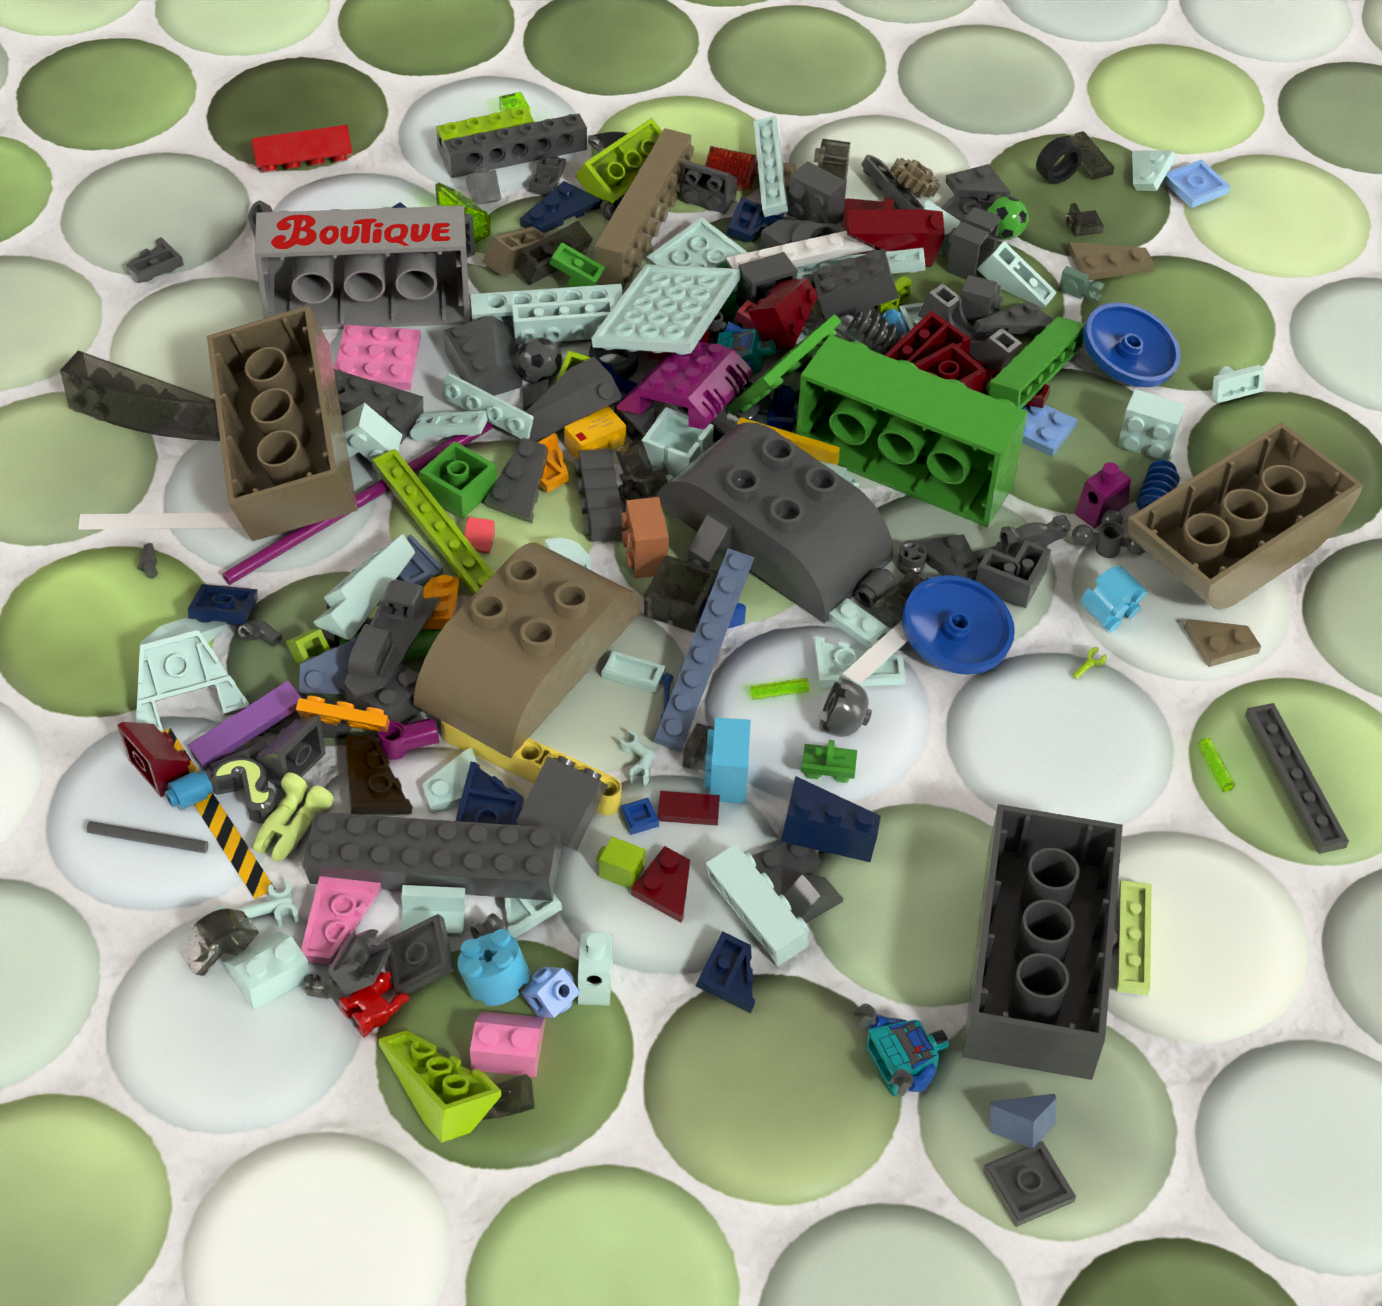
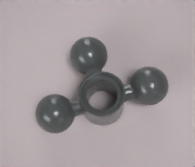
M1114 509L1108 510L1102 515V525L1099 533L1093 532L1091 527L1083 524L1076 526L1072 532V539L1079 546H1087L1091 542H1097L1096 551L1105 558L1116 557L1120 553L1121 547H1127L1128 551L1133 555H1141L1146 552L1132 541L1130 537H1124L1125 530L1122 527L1123 516Z

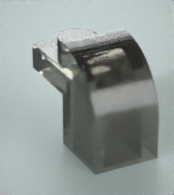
M636 440L616 451L623 471L619 476L625 488L636 499L656 497L660 488L668 480L663 467L651 465L643 441Z
M229 908L216 910L201 918L191 927L195 935L180 953L196 975L204 976L223 953L236 955L245 950L259 932L244 911Z

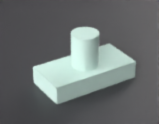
M1255 365L1234 371L1229 366L1223 367L1219 371V375L1214 376L1212 399L1216 403H1221L1262 392L1264 368L1260 365Z

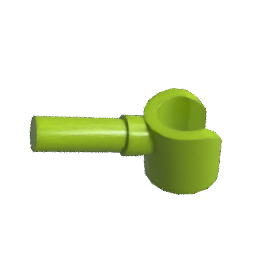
M1091 648L1088 652L1089 658L1072 676L1078 679L1093 665L1103 666L1107 661L1106 654L1099 660H1094L1093 656L1098 653L1099 648Z

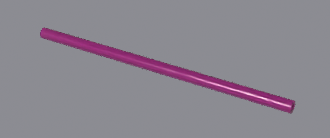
M487 421L482 433L475 436L455 435L411 461L408 465L417 474L454 441L465 446L490 431L492 425ZM383 479L355 494L357 509L390 490ZM350 513L296 529L222 573L225 582L228 585L233 584Z

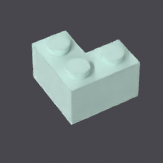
M366 403L361 404L342 416L349 458L359 452L372 462L373 458L393 449L399 451L402 434Z

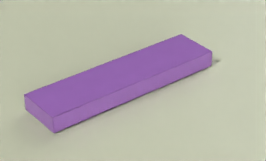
M286 681L188 744V747L205 770L209 767V764L227 756L295 712L298 698H301V696L291 683Z

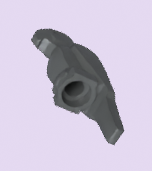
M1059 515L1052 518L1053 520L1048 524L1033 522L1016 529L1009 526L1002 527L999 535L1000 541L996 546L989 548L1015 558L1025 540L1047 547L1052 542L1066 537L1071 525L1065 515ZM989 548L973 551L977 562L982 561Z

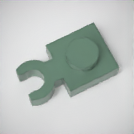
M1066 266L1062 271L1059 291L1079 299L1086 295L1090 301L1097 303L1102 297L1099 292L1103 289L1104 285L1098 281L1090 282L1088 281V274Z

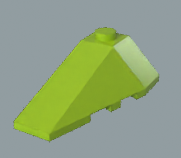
M650 118L586 161L575 177L588 193L614 203L626 194L663 131Z
M409 1030L379 1039L380 1048L421 1119L441 1143L471 1133L501 1097L502 1091L484 1072L477 1068L470 1071L461 1066V1059L455 1056L447 1058L436 1052V1045Z

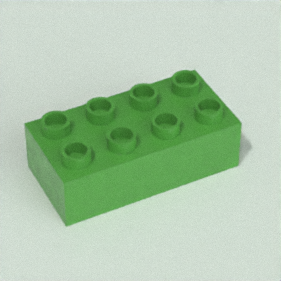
M829 335L801 374L796 434L840 447L838 466L847 468V471L988 528L1014 486L1028 411L1018 408L1007 399H995L969 389L958 380H946L920 370L909 361H897L871 351L860 342H848Z

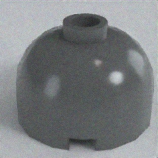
M840 676V683L835 682L824 704L822 711L826 712L827 719L826 722L820 719L819 729L833 736L845 737L857 732L861 725L866 726L871 718L872 710L868 709L869 699L866 691L859 684Z

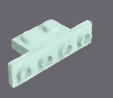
M453 374L446 375L442 392L444 399L467 411H486L488 422L520 439L523 437L529 439L534 419L532 415Z

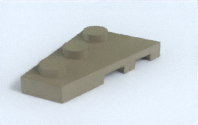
M1069 242L1067 250L1078 271L1088 274V281L1150 272L1154 269L1155 263L1148 250L1144 247Z

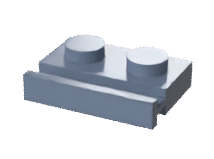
M411 534L408 535L407 541L414 549L415 554L396 579L423 586L432 577L443 575V567Z

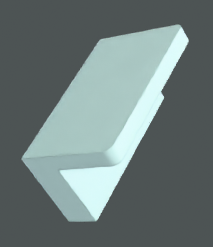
M402 886L403 912L401 932L439 914L444 918L448 936H463L467 906L465 888Z

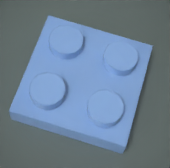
M1202 159L1167 172L1163 179V182L1190 208L1229 194L1231 187Z
M1026 405L1023 410L1028 411L1022 443L1053 456L1077 426L1078 419L1047 405H1044L1043 408Z

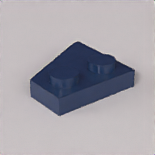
M741 197L726 234L746 242H751L761 235L765 227L778 220H783L785 213L765 217L762 211V204Z

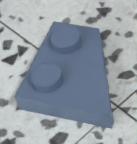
M353 638L338 647H333L318 656L300 662L298 692L346 694L344 682L349 673V657L357 638Z

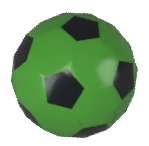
M1013 196L1000 197L993 201L987 209V212L1001 217L996 237L1002 240H1011L1020 236L1025 231L1029 222V213L1025 204Z

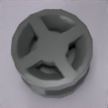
M908 541L900 546L897 566L901 573L908 576H917L924 571L927 550L923 544L916 541Z
M491 913L486 917L485 922L481 924L475 923L470 929L473 938L477 939L483 935L494 933L499 929H506V927L496 914Z

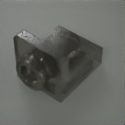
M1076 203L1070 204L1069 213L1066 214V224L1071 228L1075 237L1103 232L1104 225L1096 210L1080 212Z
M700 723L696 724L684 747L683 767L694 770L698 760H704L707 753L708 729H714V727Z

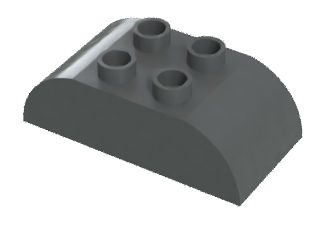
M747 422L734 426L661 487L656 496L660 498L661 506L696 532H698L706 515L710 512L731 524V549L754 557L750 570L823 623L828 621L829 612L845 599H851L855 595L857 586L875 568L883 569L892 561L893 545L891 536L883 517L872 501L859 488L838 475L835 471L796 446L789 439L762 424Z

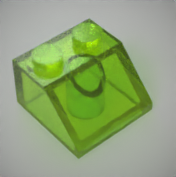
M441 183L435 184L437 205L464 206V213L473 216L474 244L491 235V217L486 211L479 208L461 192Z

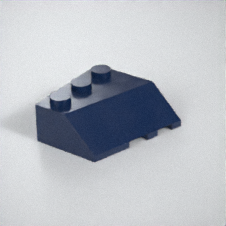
M795 776L781 842L871 862L881 816Z

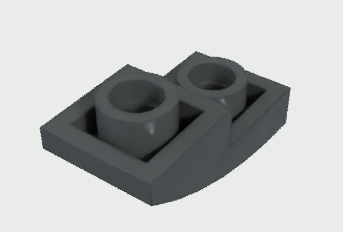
M555 154L543 155L537 163L536 174L529 182L528 191L548 195L553 191L561 179L566 159L559 158Z

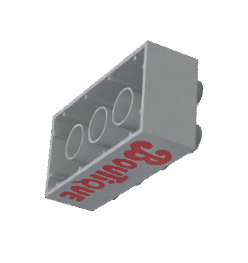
M437 205L433 207H384L379 209H331L256 213L255 260L264 318L309 305L322 330L344 329V325L406 327L459 325L470 322L464 206Z

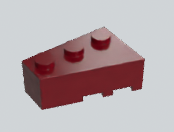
M808 278L781 281L768 292L769 296L760 299L756 307L747 310L762 341L772 339L776 349L792 348L795 346L817 301V292L812 287Z

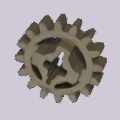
M897 158L890 170L893 173L892 176L898 178V184L916 196L920 194L921 196L926 195L928 198L934 197L941 185L938 183L939 180L933 177L934 173L931 169L926 168L914 159L913 161L909 159L906 161L904 158Z

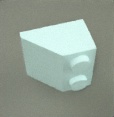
M280 931L223 961L224 966L254 1010L311 980L306 956L292 936Z

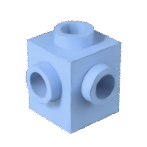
M543 967L532 976L533 980L521 991V994L538 1017L555 1018L558 1014L568 1010L573 1004L572 1000L580 993L574 984L575 980L571 973L564 968Z

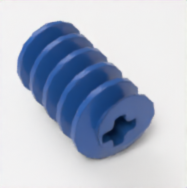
M1157 460L1149 465L1136 501L1139 510L1178 487L1180 477L1172 462Z

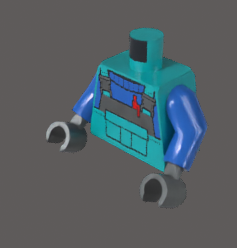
M721 312L717 313L708 327L711 331L724 330L719 332L717 344L734 349L752 369L753 374L759 373L762 370L765 356L776 353V346L772 339L762 341L755 329L742 328L729 321L728 323L723 322Z
M862 1004L853 1014L861 1018L857 1023L859 1029L870 1028L868 1030L866 1048L893 1097L898 1094L903 1096L906 1092H924L936 1075L939 1060L938 1051L949 1047V1041L945 1032L938 1030L927 1034L921 1022L916 1019L907 1021L905 1019L885 1017L877 1014L871 1005Z

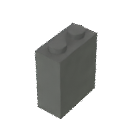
M559 755L558 759L555 760L547 756L516 823L522 826L558 828L561 844L577 851L608 785L600 780L601 774L585 767L584 771L581 772L573 768L575 762Z

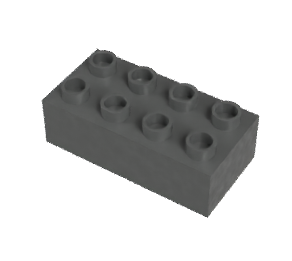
M998 804L988 846L962 1057L1089 1080L1093 1079L1106 1035L1122 824Z

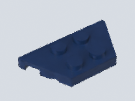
M471 761L455 821L519 825L516 821L522 811L524 797L515 790L507 788L501 780L495 776L491 777L480 769L479 764Z

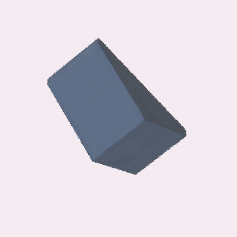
M1047 1094L991 1101V1132L1033 1149L1055 1125L1056 1095Z

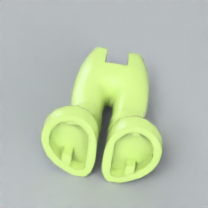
M290 772L286 773L281 780L285 799H281L277 805L278 807L265 820L253 846L255 851L263 854L267 851L276 836L280 839L272 853V859L277 862L285 859L297 846L308 827L312 825L315 812L326 811L334 802V797L328 790L314 785L309 791L306 782L297 774ZM306 798L304 806L299 809V811L296 814V817L293 819L290 825L285 826L290 817H292L293 814L296 812L299 804L302 803Z

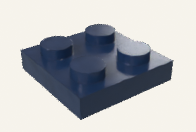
M202 584L188 607V619H197L203 623L220 621L226 622L229 625L245 624L258 600V589Z

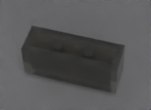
M576 221L521 250L514 267L525 281L531 285L559 270L550 265L549 262L561 242L586 255L593 238L581 223Z

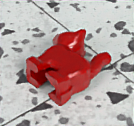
M381 971L373 985L353 992L349 997L339 999L341 1012L347 1019L351 1017L355 1019L358 1024L355 1027L364 1038L376 1027L385 1025L390 1020V1017L410 999L407 993H401L388 1003L381 996L393 988V984L390 982L391 972L384 973Z

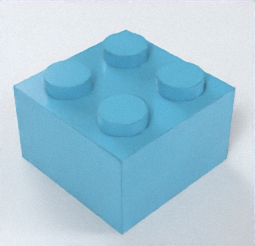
M715 717L714 729H708L704 789H710V794L720 795V802L745 803L751 720Z

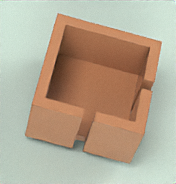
M660 498L626 500V512H622V525L626 531H621L623 547H627L629 550L626 551L627 567H632L634 578L667 575L669 537Z

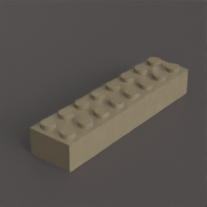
M664 128L594 246V261L605 267L596 285L621 284L623 291L627 282L630 283L632 281L635 268L640 267L643 254L649 251L653 237L658 236L661 223L667 220L670 207L673 208L675 206L677 195L682 192V163L684 160L691 162L694 153V146L691 145L692 135Z

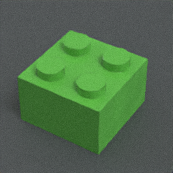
M454 441L426 465L419 474L421 482L440 506L463 519L487 497L497 480V466Z

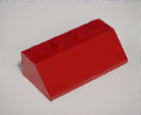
M348 125L256 137L251 140L256 170L262 169V173L277 171L276 167L286 166L287 170L297 169L301 167L300 164L309 162L310 166L323 165L324 160L333 159L334 163L345 162L353 154Z

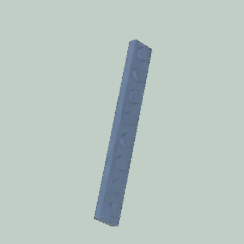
M729 548L727 549L658 727L654 743L680 752L682 751L752 567L754 557Z

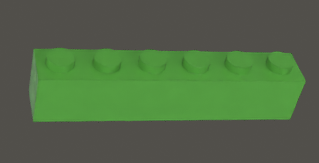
M1058 316L1039 335H1036L1034 340L1029 345H1026L1018 356H1015L1006 367H1003L994 379L992 378L987 386L989 396L995 399H1007L1022 409L1042 389V386L1047 384L1083 347L1082 332L1084 324Z

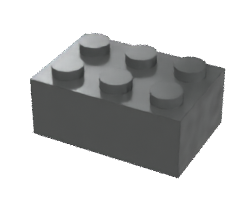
M884 248L871 250L865 255L856 258H847L841 263L832 266H823L813 272L817 297L826 321L834 314L839 318L861 311L866 307H873L899 298Z

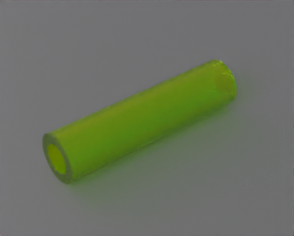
M807 678L750 686L752 700L809 692Z
M1211 738L1201 739L1198 742V747L1222 792L1233 790L1236 785Z

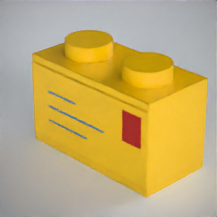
M609 406L564 426V446L576 459H579V450L611 448L612 451L626 444V425Z

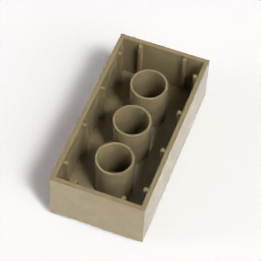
M308 305L208 335L207 343L228 502L252 542L358 511L331 349L310 306Z

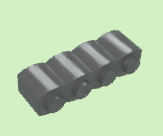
M611 448L579 450V459H574L575 475H580L581 477L577 478L578 494L584 495V498H580L581 513L587 514V518H584L585 534H590L591 542L622 539L621 531H624L622 508Z

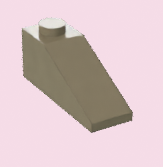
M534 226L494 236L482 262L497 275L501 276L512 273L547 247L552 239Z

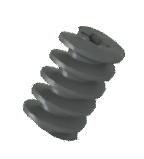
M866 307L853 318L847 328V332L856 328L854 337L857 338L864 334L863 343L865 344L869 340H873L871 348L875 349L880 345L879 354H884L893 348L904 337L905 333L903 330L896 332V325L894 324L887 327L888 320L886 318L879 321L880 314L874 313L871 315V308Z

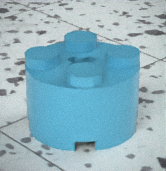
M1116 565L1105 571L1095 580L1098 585L1093 591L1088 588L1080 603L1105 629L1112 632L1121 624V619L1126 616L1131 619L1141 610L1139 603L1146 597L1148 592L1126 569Z
M499 929L494 933L483 935L477 939H468L462 943L457 966L474 1001H483L487 1006L501 1005L515 999L519 995L518 989L524 983L526 986L528 985L531 977L530 969L517 940L506 929Z

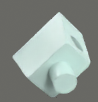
M581 933L578 965V990L580 992L578 994V1004L610 1006L613 934ZM590 976H599L601 982L596 984L590 983Z

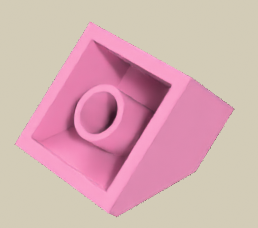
M481 1011L475 1021L471 1041V1071L477 1068L482 1072L536 1077L545 1017Z

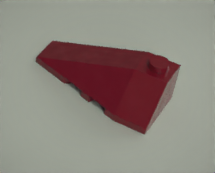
M865 209L845 211L847 236L870 247L884 248L885 252L923 248L925 267L933 266L945 237L943 211L927 209Z

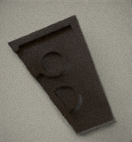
M376 735L346 736L345 750L351 814H412L413 806L409 799L405 798L401 790L402 785L399 779L395 778L389 767L390 762Z

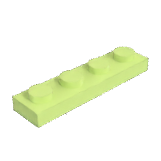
M1120 881L1118 899L1117 992L1148 995L1150 991L1152 884Z

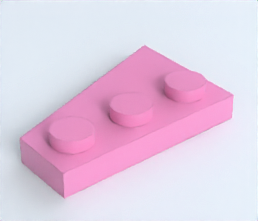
M319 876L301 951L306 956L308 963L332 964L348 935L354 933L381 892V883Z

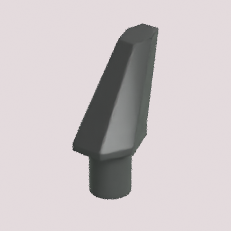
M148 543L143 547L137 569L145 572L147 577L152 579L158 575V571L155 568L157 559L153 543Z

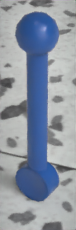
M668 672L661 679L664 683V709L660 717L661 720L670 699V684L674 679L673 675Z

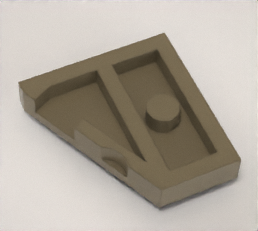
M1191 619L1185 622L1184 629L1208 667L1260 652V643L1246 625Z

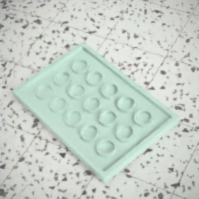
M646 264L591 338L593 347L605 350L627 349L631 352L643 350L652 351L653 353L674 352L679 355L691 354L741 279L740 269Z

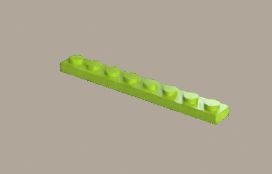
M396 449L373 458L372 467L474 595L494 572Z

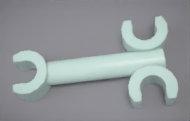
M285 881L286 889L281 893L275 892L273 885H269L268 892L271 901L234 910L222 905L213 909L215 919L226 918L216 922L218 932L230 930L234 922L273 912L278 927L283 926L282 917L287 914L292 915L294 922L298 923V909L291 901L293 896L291 883Z

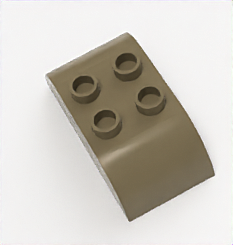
M1280 422L1130 516L1127 523V532L1132 541L1215 609H1225L1237 604L1316 551L1346 518L1357 501L1364 485L1288 426Z
M537 542L528 543L515 551L440 631L421 667L415 687L413 705L501 754L512 758L515 752L521 748L524 742L536 731L640 614V599L635 592Z

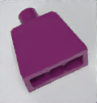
M1112 462L1105 463L1102 470L1085 482L1074 514L1092 528H1097L1102 524L1101 518L1106 511L1111 509L1120 511L1128 505L1130 477L1119 470L1117 464Z

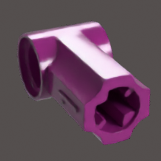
M433 718L403 725L396 721H390L387 732L378 731L380 745L390 760L402 758L407 750L439 743L437 726Z

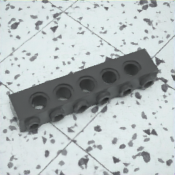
M580 113L445 140L443 141L445 166L451 178L470 175L471 172H474V169L488 167L489 170L537 161L547 154L561 156L587 150V126Z

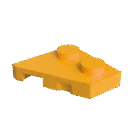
M556 433L538 442L546 445L548 449L543 478L539 482V486L546 493L568 482V471L564 464L562 450L559 448Z

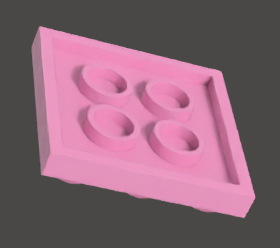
M344 325L334 369L401 390H411L421 341V330Z

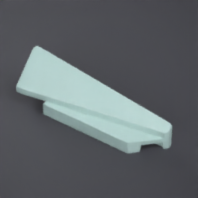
M403 534L399 535L385 549L382 550L380 548L323 597L330 608L314 621L317 627L347 640H351L382 599L388 584L396 580L415 554L414 549Z

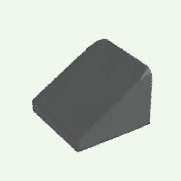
M549 379L523 389V411H527L549 389Z

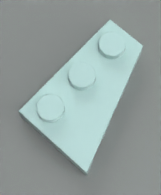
M814 636L819 687H832L835 682L840 683V676L853 681L843 675V673L870 648L863 651L850 648L848 643L839 642V645L824 642V638ZM893 654L859 685H905L906 675L903 656Z

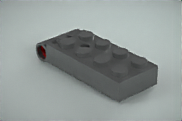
M334 369L342 416L361 404L366 403L402 434L400 442L402 444L413 425L416 424L418 416L424 412L423 396Z

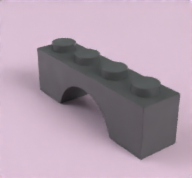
M943 283L928 293L918 314L921 318H924L932 310L970 337L969 355L976 360L985 362L986 368L995 371L1006 367L1022 344L1003 328L993 333L974 331V327L964 316L962 297Z

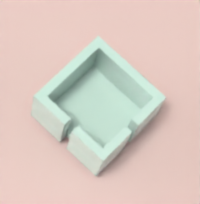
M1135 389L1125 412L1117 447L1139 454L1141 450L1146 451V456L1169 461L1177 441L1186 404Z
M666 407L641 440V463L661 471L667 468L668 474L676 476L713 445L714 425L709 424L705 429L689 427L688 415Z

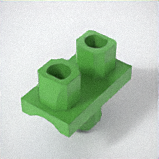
M829 740L828 746L804 744L801 773H805L809 779H818L822 775L833 776L836 782L847 783L850 778H855L858 750L834 747V740Z

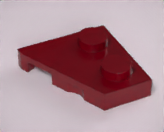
M664 846L632 886L631 896L681 923L684 919L690 859Z

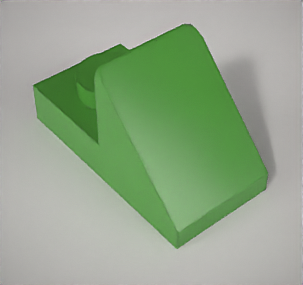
M562 242L549 262L550 265L571 276L566 287L595 286L605 269L601 264Z

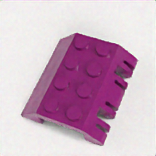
M699 341L691 354L679 355L674 352L666 354L617 405V410L642 415L656 400L688 408L689 427L705 429L715 419L716 414L720 413L739 392V389L751 379L753 371L734 349L724 347L721 344H709Z

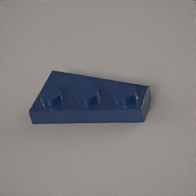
M563 181L520 218V226L523 228L534 226L542 233H546L564 225V220L573 216L576 218L585 215V211L591 208L594 210L599 209L602 199Z

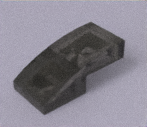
M527 1074L496 1084L502 1091L501 1097L482 1120L514 1115L534 1109L532 1079Z

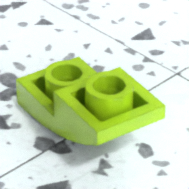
M904 275L895 281L899 298L879 304L877 313L880 314V317L888 310H898L900 304L909 300L912 280Z

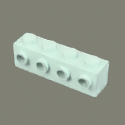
M614 297L512 305L515 343L520 345L536 337L547 338L552 342L591 339L615 307Z
M735 844L705 863L709 880L777 966H780L809 947L807 934L810 931L807 924L800 916L796 918L792 914L788 900L782 894L779 896L773 890L772 881L766 873H759L755 868L756 863L748 851L743 853L738 845Z

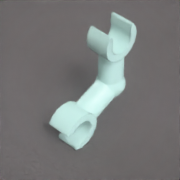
M628 730L629 739L632 742L628 743L619 738L620 748L624 752H634L641 757L638 765L630 769V782H633L635 776L643 775V786H645L649 782L648 770L655 759V752L638 741L636 732Z

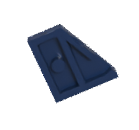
M722 931L696 983V987L751 1013L755 1005V998L752 995L753 969L750 966L752 959L751 945Z

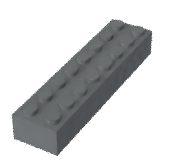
M315 812L302 866L310 884H318L319 876L377 882L381 883L382 889L402 890L403 885L465 888L466 895L553 901L562 844L558 828Z

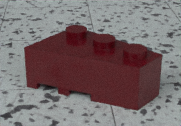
M931 310L884 356L897 361L906 360L915 364L953 342L969 355L971 338Z

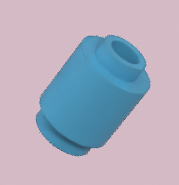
M193 771L168 783L169 790L165 791L170 806L172 808L177 806L181 811L207 799L208 794L213 793V788L204 771L198 773Z

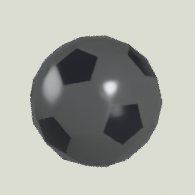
M543 337L531 338L524 342L518 350L516 358L519 372L525 379L533 383L554 379L561 370L563 361L561 351L557 345Z

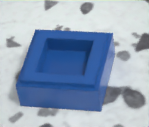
M649 798L620 806V813L630 835L659 827V819Z

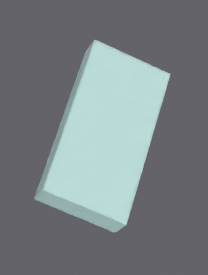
M613 650L602 669V678L656 693L662 676L665 674L664 665Z

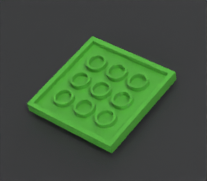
M834 314L730 403L726 407L732 415L739 410L745 413L750 407L754 406L759 400L778 387L786 377L791 375L805 360L809 359L820 349L829 335L835 336L837 334L835 328L841 323L840 319Z

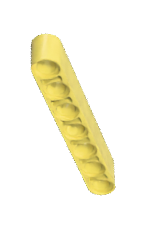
M441 720V734L444 741L464 751L472 748L475 756L535 783L547 756L557 760L560 755L575 762L573 768L581 772L586 767L601 774L600 780L608 786L596 812L603 815H613L620 810L621 783L615 777L530 738L524 742L512 758H509Z

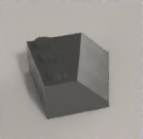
M488 316L444 330L445 353L462 380L493 396L523 387L522 375L518 370L516 362L518 344L515 343L512 325L493 316Z

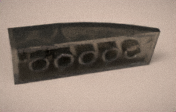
M79 350L60 369L69 409L138 432L189 440L220 441L215 399Z

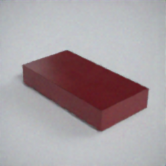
M660 791L658 819L662 822L718 826L720 795Z

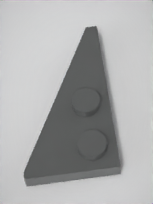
M1026 302L977 320L973 330L976 332L993 333L995 328H1006L1005 331L1009 334L1030 333L1039 335L1042 329H1045L1055 319L1041 311L1036 304Z

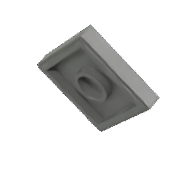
M439 914L385 940V942L389 941L393 947L388 960L396 995L401 993L409 994L455 971L445 921Z
M1043 1141L1039 1142L1033 1149L1026 1147L984 1165L983 1172L1016 1227L1075 1202L1076 1195Z

